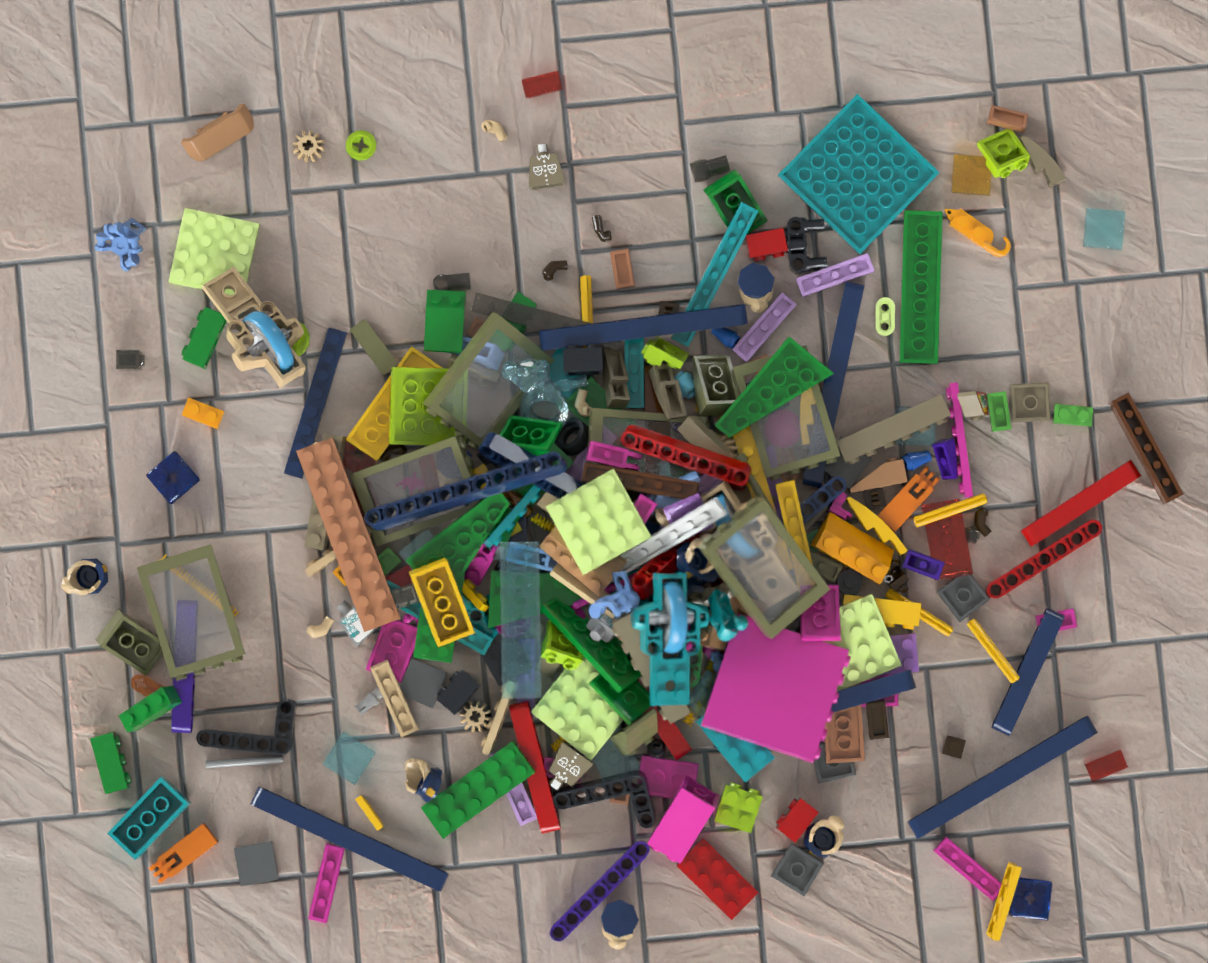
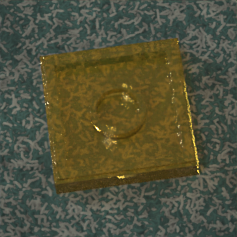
M954 154L951 193L989 196L991 171L986 166V158L984 156Z

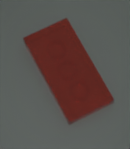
M960 499L921 505L922 513L924 514L959 502ZM962 512L926 524L925 530L930 556L945 562L939 580L973 575Z

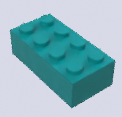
M704 715L696 721L744 782H747L776 758L769 748L702 727Z
M162 776L107 834L134 860H137L192 802Z

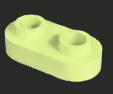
M884 297L879 299L875 305V329L879 335L888 336L895 328V304L890 298ZM884 304L887 305L888 310L883 311L881 309V306ZM883 323L888 325L887 330L881 328Z

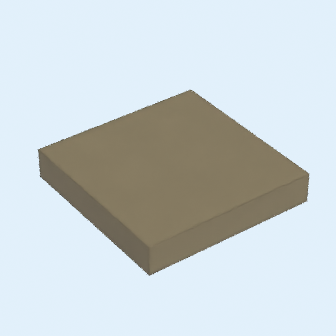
M1049 382L1010 384L1012 423L1051 421Z

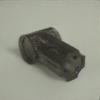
M726 155L710 160L701 159L690 163L695 183L708 180L712 176L730 172Z
M469 273L439 274L433 280V289L446 291L471 290ZM444 280L447 283L446 287L438 288L436 286L437 281Z

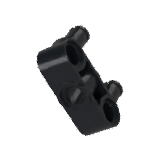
M792 217L789 219L786 226V243L789 268L793 273L800 274L810 271V269L827 268V257L809 258L807 256L805 235L807 231L824 230V219L807 220L803 217ZM792 222L800 224L798 231H793L790 228ZM793 261H802L803 267L796 269L793 266Z

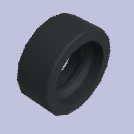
M570 418L562 423L563 426L554 443L567 456H574L586 449L589 427L579 418ZM575 430H579V434L576 437V439L571 443L566 444L567 438L570 436V434L573 433Z

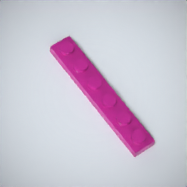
M958 382L950 383L948 385L949 388H946V397L951 402V407H948L951 414L949 418H953L954 426H951L952 438L955 437L956 456H958L959 462L957 464V471L961 477V483H958L960 495L963 494V498L973 497L962 410L957 396L959 387Z

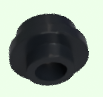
M653 740L647 745V752L653 758H661L666 753V745L661 740Z

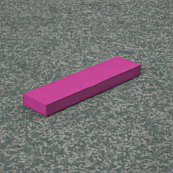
M945 836L933 851L994 901L999 894L1002 883Z
M328 843L325 845L308 916L310 920L326 924L328 922L345 848Z

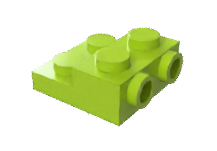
M1005 129L977 142V147L986 158V166L995 178L1000 176L1006 178L1011 174V171L1016 169L1022 171L1028 165L1030 154L1010 129Z
M656 336L653 340L649 339L641 352L644 355L643 358L647 359L646 361L649 364L661 366L663 361H666L668 366L675 369H681L690 353L659 336Z
M548 620L545 639L541 647V657L545 658L546 662L550 664L559 663L565 669H576L582 662L583 655Z
M733 782L730 785L725 784L714 821L751 833L763 796L759 795L760 791L755 789L742 790V785Z

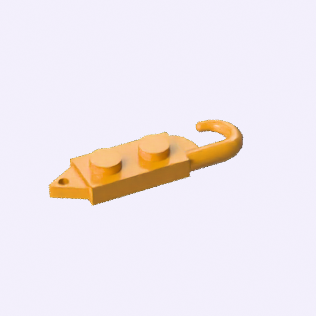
M961 208L960 210H944L950 222L949 225L979 247L981 246L996 257L1005 256L1010 251L1011 243L1006 236L1003 237L1006 247L1003 250H998L991 245L994 238L992 230Z

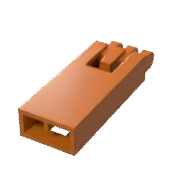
M927 466L919 474L916 473L877 515L893 532H896L933 492V487L940 480L938 476L933 482L930 480L935 474L933 471L928 476L925 475L929 470ZM918 483L919 485L914 491L917 494L922 488L923 491L916 498H914L909 492Z
M203 823L157 858L158 861L148 869L153 871L157 867L159 870L153 875L157 877L162 873L163 876L158 879V882L162 883L168 877H174L215 846L218 840L207 825ZM178 854L182 861L172 868L171 865L177 862L176 859L173 858L169 862L167 861Z

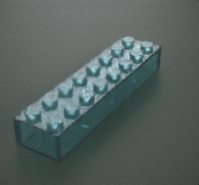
M500 542L502 698H541L539 542Z

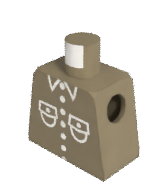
M547 144L537 145V156L530 157V190L565 186V178L557 153L549 154Z
M562 741L549 768V771L555 775L549 785L556 790H559L564 782L573 786L593 765V761Z

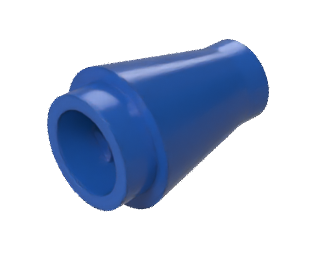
M725 327L715 328L711 331V334L726 348L733 349L740 340L737 332Z
M929 450L905 453L902 456L906 471H913L932 460Z

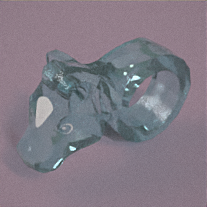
M528 359L521 362L507 361L502 367L503 378L513 382L525 393L520 405L521 416L562 422L564 426L568 418L569 401L563 391L552 380L549 363L545 359L538 361ZM539 401H550L558 407L560 412L555 417L542 418L533 411L532 406Z

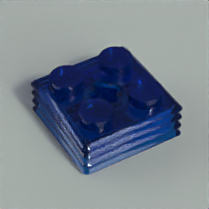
M173 451L146 474V477L170 504L175 503L200 481V478L176 451ZM171 473H177V476L175 477L177 479L176 482L169 481V475Z
M1019 877L1010 905L1009 915L1048 920L1052 882ZM1030 893L1035 897V901H1031V904L1026 900V896H1029Z

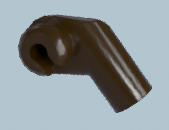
M593 216V228L602 242L610 241L612 239L611 231H604L601 216Z
M389 444L379 459L384 462L389 460L392 455L406 454L407 448L404 445Z
M980 508L975 512L974 526L986 537L992 532L985 524L988 510Z
M892 559L890 568L884 577L886 583L893 582V570L898 571L900 569L899 560Z

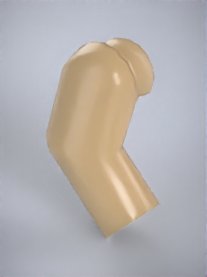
M486 120L482 123L483 131L496 134L499 142L508 139L500 122Z
M578 389L574 406L581 416L588 417L590 409H592L585 401L588 391Z
M326 616L321 625L308 626L307 634L312 638L325 636L334 620Z

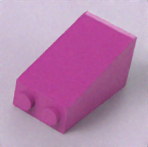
M686 776L647 844L654 851L665 854L669 860L681 864L715 810L720 795Z

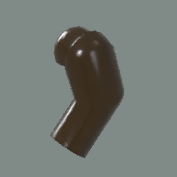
M567 260L549 262L542 271L543 278L546 281H551L553 274L557 270H568Z

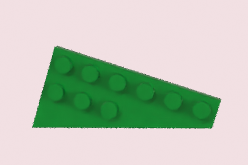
M789 336L715 426L731 438L834 373Z
M491 571L488 629L544 614L540 608L554 597L568 606H572L574 602L582 599V597L549 574Z

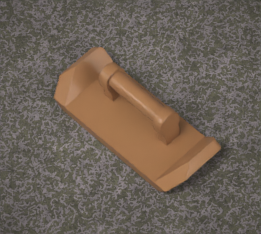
M239 104L232 113L228 114L226 111L222 116L209 124L196 129L197 134L191 138H183L181 144L191 158L197 162L204 161L249 134L254 128L253 117L245 104Z

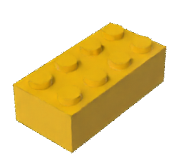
M445 558L409 572L438 647L475 633Z

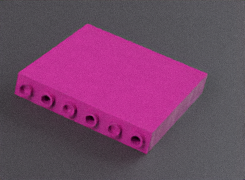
M745 616L748 619V627L742 631L738 630L735 637L728 641L701 726L813 763L814 759H818L822 748H819L820 740L824 741L827 734V729L824 728L826 722H830L833 711L830 709L832 703L836 704L839 696L836 690L838 685L842 686L845 674H842L843 668L848 667L850 662L849 650L823 641H801V634L787 629H783L774 638L770 639L764 636L751 617Z

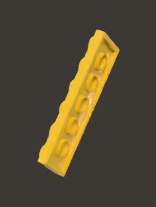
M412 346L397 366L442 368ZM391 376L345 439L376 462L389 446Z

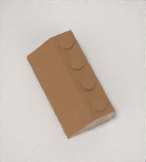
M556 526L539 546L598 597L613 580L612 573L619 572L627 563L619 555L583 575Z

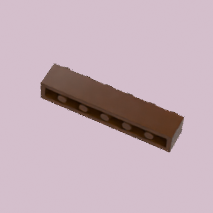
M1129 392L1109 402L1110 408L1162 504L1182 496L1184 493Z

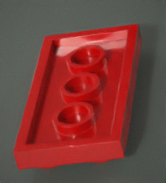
M704 838L684 857L681 864L678 863L676 865L731 920L759 893Z

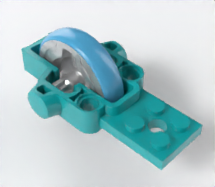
M653 573V602L632 608L631 611L632 627L640 630V649L642 653L650 656L651 706L690 705L689 656L697 654L700 650V628L708 626L709 611L707 606L687 601V573ZM668 578H677V582H662V580ZM653 624V630L649 631V625ZM688 624H691L690 630H687ZM691 641L692 648L687 651L686 644ZM653 642L655 645L654 650L649 652L648 645ZM663 652L670 654L679 652V656L676 658H663ZM668 680L674 682V688L670 691H667L665 688Z

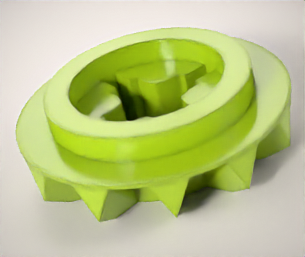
M355 131L347 138L346 150L353 159L358 161L367 160L373 156L376 150L375 138L367 131ZM363 138L364 145H367V147L363 148L359 153V148L353 144H360Z

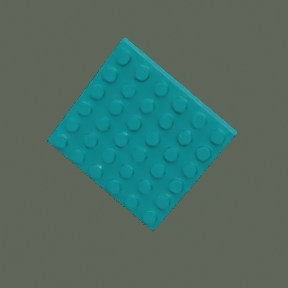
M856 94L778 174V177L860 255L940 172L860 95Z

